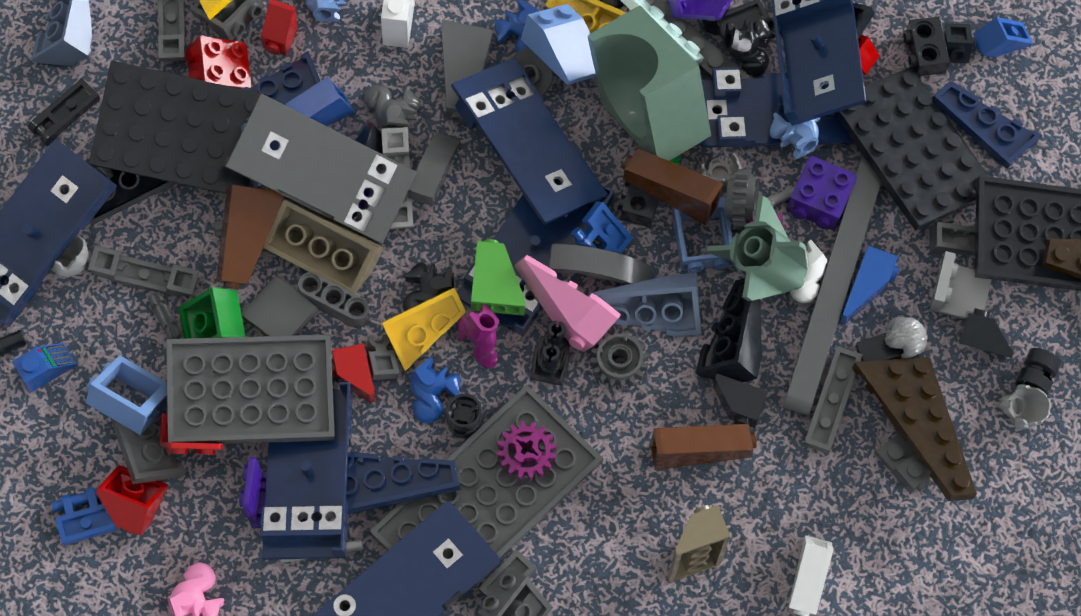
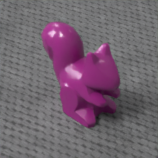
M483 305L479 314L471 311L468 317L463 315L458 320L457 339L458 342L469 338L475 345L473 356L476 362L486 369H492L498 361L497 352L494 350L497 340L496 329L499 319L487 305Z

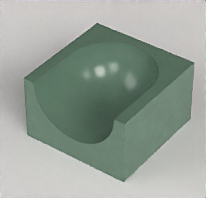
M641 5L587 35L602 105L644 151L670 161L711 136L699 65Z

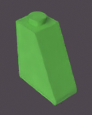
M486 239L483 242L477 241L471 311H480L483 305H487L493 313L524 316L526 301L505 245L493 239Z

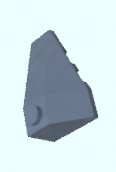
M57 0L58 2L52 10L46 14L45 20L49 23L45 33H38L31 61L42 64L72 66L89 56L92 40L89 0Z
M697 273L668 275L592 292L621 314L614 324L642 327V330L651 331V329L666 332V335L674 337L702 335Z

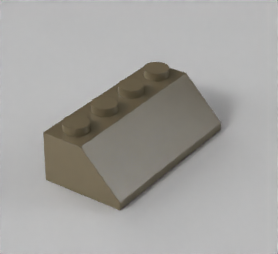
M291 199L283 200L263 246L268 251L304 270L318 274L354 294L358 292L373 272L385 248Z
M704 505L695 509L694 514H691L674 551L667 576L669 583L721 565L730 534L718 505L711 508L709 505Z

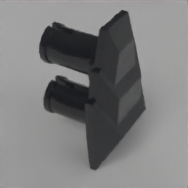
M553 321L549 324L545 335H541L538 346L535 345L530 380L562 386L572 352H569L570 344L564 337V324L559 321V327H556L557 321Z

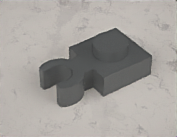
M383 334L381 344H377L374 341L373 335H370L367 340V348L370 350L367 354V360L372 380L397 379L400 374L395 351H387L386 349L389 343V338L386 334Z

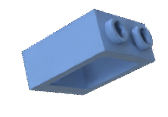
M720 197L719 205L710 218L719 217L723 245H731L733 237L730 220L726 218V197ZM672 208L681 271L688 270V272L696 273L704 268L713 267L714 269L722 270L734 264L732 261L712 254L688 257L682 221L694 219Z
M120 355L112 363L108 362L98 377L94 376L86 387V391H88L86 404L139 435L167 408V382ZM117 378L150 398L139 407L107 387Z

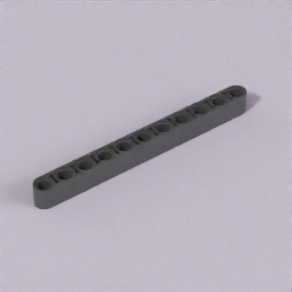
M863 155L856 173L857 180L845 207L783 404L784 409L805 416H809L881 185L880 179Z

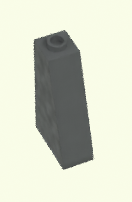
M442 19L441 31L447 118H450L453 122L464 124L465 121L455 108L459 97L452 89L451 84L486 69L493 42V30Z

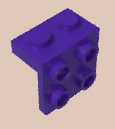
M667 0V2L670 4L673 18L715 21L722 18L732 0Z
M809 157L790 197L786 211L790 212L795 218L814 222L821 229L835 231L857 180L856 174L817 157Z
M250 457L248 465H244L243 480L246 484L245 491L241 490L239 505L243 507L244 516L248 518L251 527L261 528L262 507H265L267 473L262 472L256 457Z

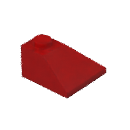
M118 465L97 488L96 493L115 526L125 529L128 533L141 536L151 525L169 484L159 480L133 484L128 468Z

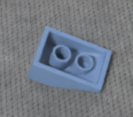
M565 4L527 15L521 40L567 85L596 77L587 38L590 32L583 18L572 7Z

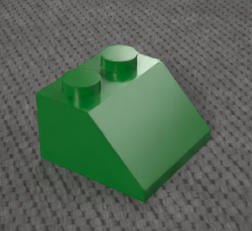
M211 287L178 307L184 339L246 337L236 290Z

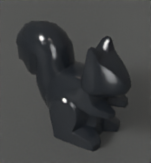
M757 19L753 24L745 20L742 30L734 27L732 23H727L722 43L725 51L729 52L733 59L743 62L742 69L746 71V74L759 76L768 68L770 59L765 50L758 48L760 40L774 39L776 35L771 33L763 19Z
M420 262L409 272L403 275L405 281L420 284V290L411 292L403 300V310L406 311L454 288L452 267H447L444 274H437L435 263L431 264L428 271L426 264Z

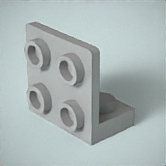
M946 251L940 262L929 310L965 320L967 310L974 312L975 308L985 310L991 279L975 278L974 269L955 264L956 254Z

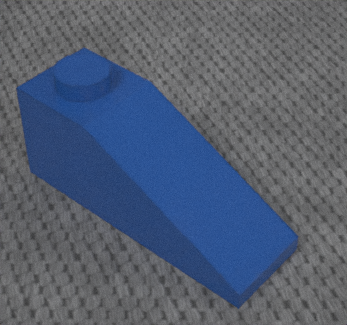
M871 246L867 247L839 324L845 325L886 289L889 280L895 282L900 268L895 265L898 256Z

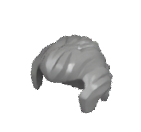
M735 153L730 156L732 160L730 164L722 159L714 158L709 162L707 172H705L704 164L700 167L699 174L723 184L721 193H727L730 174H736L737 169H742V165Z
M76 236L60 258L54 262V266L50 270L68 278L81 273L89 259L86 241L82 237Z
M895 317L888 323V332L885 337L886 345L895 349H903L904 353L901 355L903 359L912 358L924 351L928 336L925 327L919 320L911 317Z
M1026 384L1018 385L1015 392L1001 398L1002 402L999 404L1002 412L1010 417L1015 427L1019 429L1042 424L1049 417L1051 409L1050 399L1047 398V395L1041 389L1030 387Z

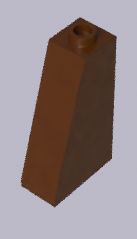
M639 148L633 156L629 154L622 165V169H624L623 180L703 225L707 224L719 205L723 184L712 178Z
M238 185L227 187L216 282L224 283V288L239 289L240 285L248 284L283 202V195L273 190Z
M749 424L654 428L650 447L654 470L751 458L753 449L757 447L755 433H750Z

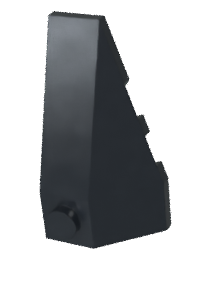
M745 278L735 280L722 307L726 312L719 323H714L711 330L715 334L710 344L704 343L700 351L696 369L698 376L715 380L718 373L743 383L758 378L762 359L760 299L747 301L743 298Z

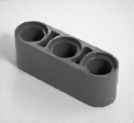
M312 272L305 273L299 278V293L322 312L354 328H361L368 323L369 307L367 301L362 297ZM308 285H315L317 287L313 292L304 290ZM331 297H338L339 299H341L336 304H330L327 302V300ZM355 309L364 311L360 316L350 314Z

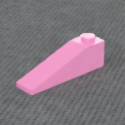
M528 255L519 260L514 266L550 319L557 321L556 327H559V321L564 324V337L577 350L585 352L593 347L621 315L593 293L588 297L578 291L576 283L559 280L555 271Z

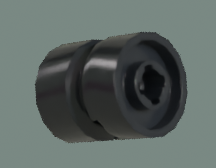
M1031 348L1024 361L1025 367L1021 368L1015 385L1026 384L1030 387L1039 388L1048 395L1053 384L1052 378L1056 377L1062 364L1061 359L1045 349Z
M459 394L454 396L447 405V426L454 436L459 438L471 437L481 427L482 407L476 397L470 394Z

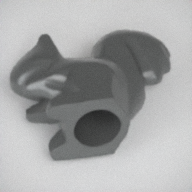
M373 85L363 95L364 104L367 105L368 109L374 110L375 118L382 125V129L409 127L408 120H416L414 114H416V110L421 108L420 99L411 91L409 86H406L402 99H392L390 90L384 85Z

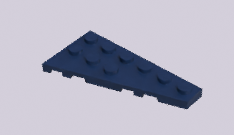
M348 452L346 496L348 514L461 490L455 461L428 458L415 460L405 459L404 456H394V458L380 457L379 454ZM303 518L300 522H305L308 518Z

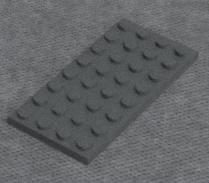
M526 384L446 459L456 463L461 490L399 503L370 530V534L388 551L442 504L451 502L501 559L603 462V457ZM522 421H524L526 427H530L531 423L535 422V429L537 430L542 426L546 427L544 435H553V440L549 444H556V451L551 452L556 455L555 462H550L552 465L551 470L543 469L544 474L542 478L534 474L533 481L531 482L528 476H523V479L518 481L517 473L509 477V467L501 468V462L504 459H497V452L502 451L498 448V441H504L502 433L507 432L510 434L511 425L519 429ZM540 443L538 449L542 452V455L545 456V448L543 444ZM509 447L508 453L511 460H513L515 453ZM528 448L526 451L522 449V454L531 453L532 449ZM446 549L443 552V557L446 559L452 558L453 551ZM458 592L443 607L448 610L463 596L461 592Z

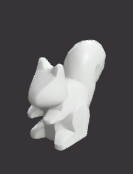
M809 240L807 243L808 270L804 278V285L798 290L793 289L790 291L792 298L803 304L814 301L818 296V291L821 288L818 282L823 278L826 266L828 265L824 254L812 240Z

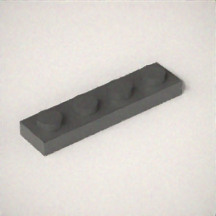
M839 346L836 347L803 444L804 446L827 454L830 453L856 376L852 367L855 362L861 361L863 354Z

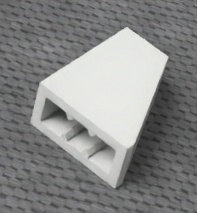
M415 0L383 1L381 14L383 45L408 48Z
M805 535L789 600V608L794 609L793 613L801 616H809L810 613L817 614L833 553L832 542Z

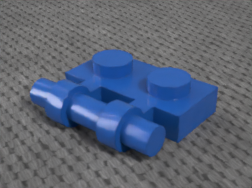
M597 201L582 220L587 230L583 232L580 227H577L571 232V235L576 239L575 243L579 246L597 248L593 244L596 238L601 243L598 249L619 254L624 251L633 239L631 234L603 202Z
M94 487L86 489L84 493L73 496L67 494L61 496L62 499L51 502L54 512L65 510L66 515L55 518L63 546L117 531L104 505L98 504L100 498L96 493L97 489H94ZM89 503L90 508L74 512L75 506Z

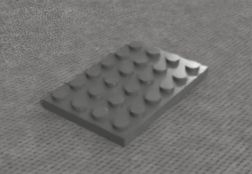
M331 335L166 339L168 442L236 444L335 440Z

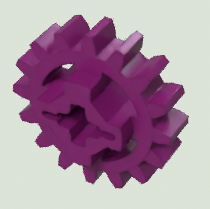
M522 421L519 429L511 425V433L503 432L502 438L504 441H498V448L502 451L497 452V459H504L501 462V468L509 467V477L517 473L518 481H521L523 476H528L531 482L533 481L534 474L542 478L544 474L543 469L550 471L552 468L550 462H555L556 455L551 453L556 451V444H549L553 440V435L548 434L545 436L546 427L544 426L539 430L535 429V422H532L530 427H526L524 421ZM540 443H542L545 448V456H543L542 452L538 449ZM509 447L515 453L513 460H511L508 453ZM528 448L532 449L531 453L522 454V449L525 451Z

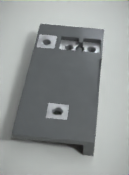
M260 93L231 155L226 157L223 164L224 167L383 244L417 174L416 171ZM273 140L279 143V148L275 151L270 148V143ZM378 164L382 166V170L379 173L376 171ZM368 187L370 195L365 197L363 192ZM362 199L365 205L362 209H359L358 205ZM355 211L359 214L356 221L352 219V214Z

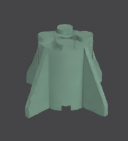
M763 195L758 197L755 221L743 226L746 229L740 235L738 233L735 234L731 245L707 247V252L734 262L736 267L746 274L743 298L747 301L789 292L793 289L798 290L804 285V278L808 270L806 245L801 241H791L788 238L769 199Z

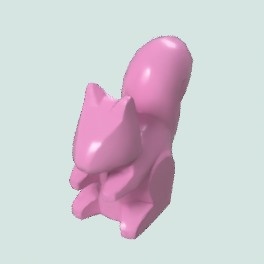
M194 563L183 574L185 581L179 583L173 589L171 595L167 597L172 616H199L200 614L202 616H218L219 608L224 605V598L206 600L203 594L215 584V573L208 564Z

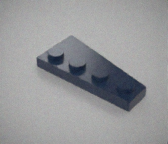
M309 51L301 55V59L292 64L290 62L281 66L280 71L270 77L266 75L260 78L259 83L250 88L245 87L243 90L266 94L268 97L285 105L319 83L320 78Z
M951 81L932 97V100L947 116L1006 169L1033 147L1043 136L1037 131L1032 133L1025 129L1020 121L1016 119L1012 121L1003 116L996 107L984 105L979 102V97Z

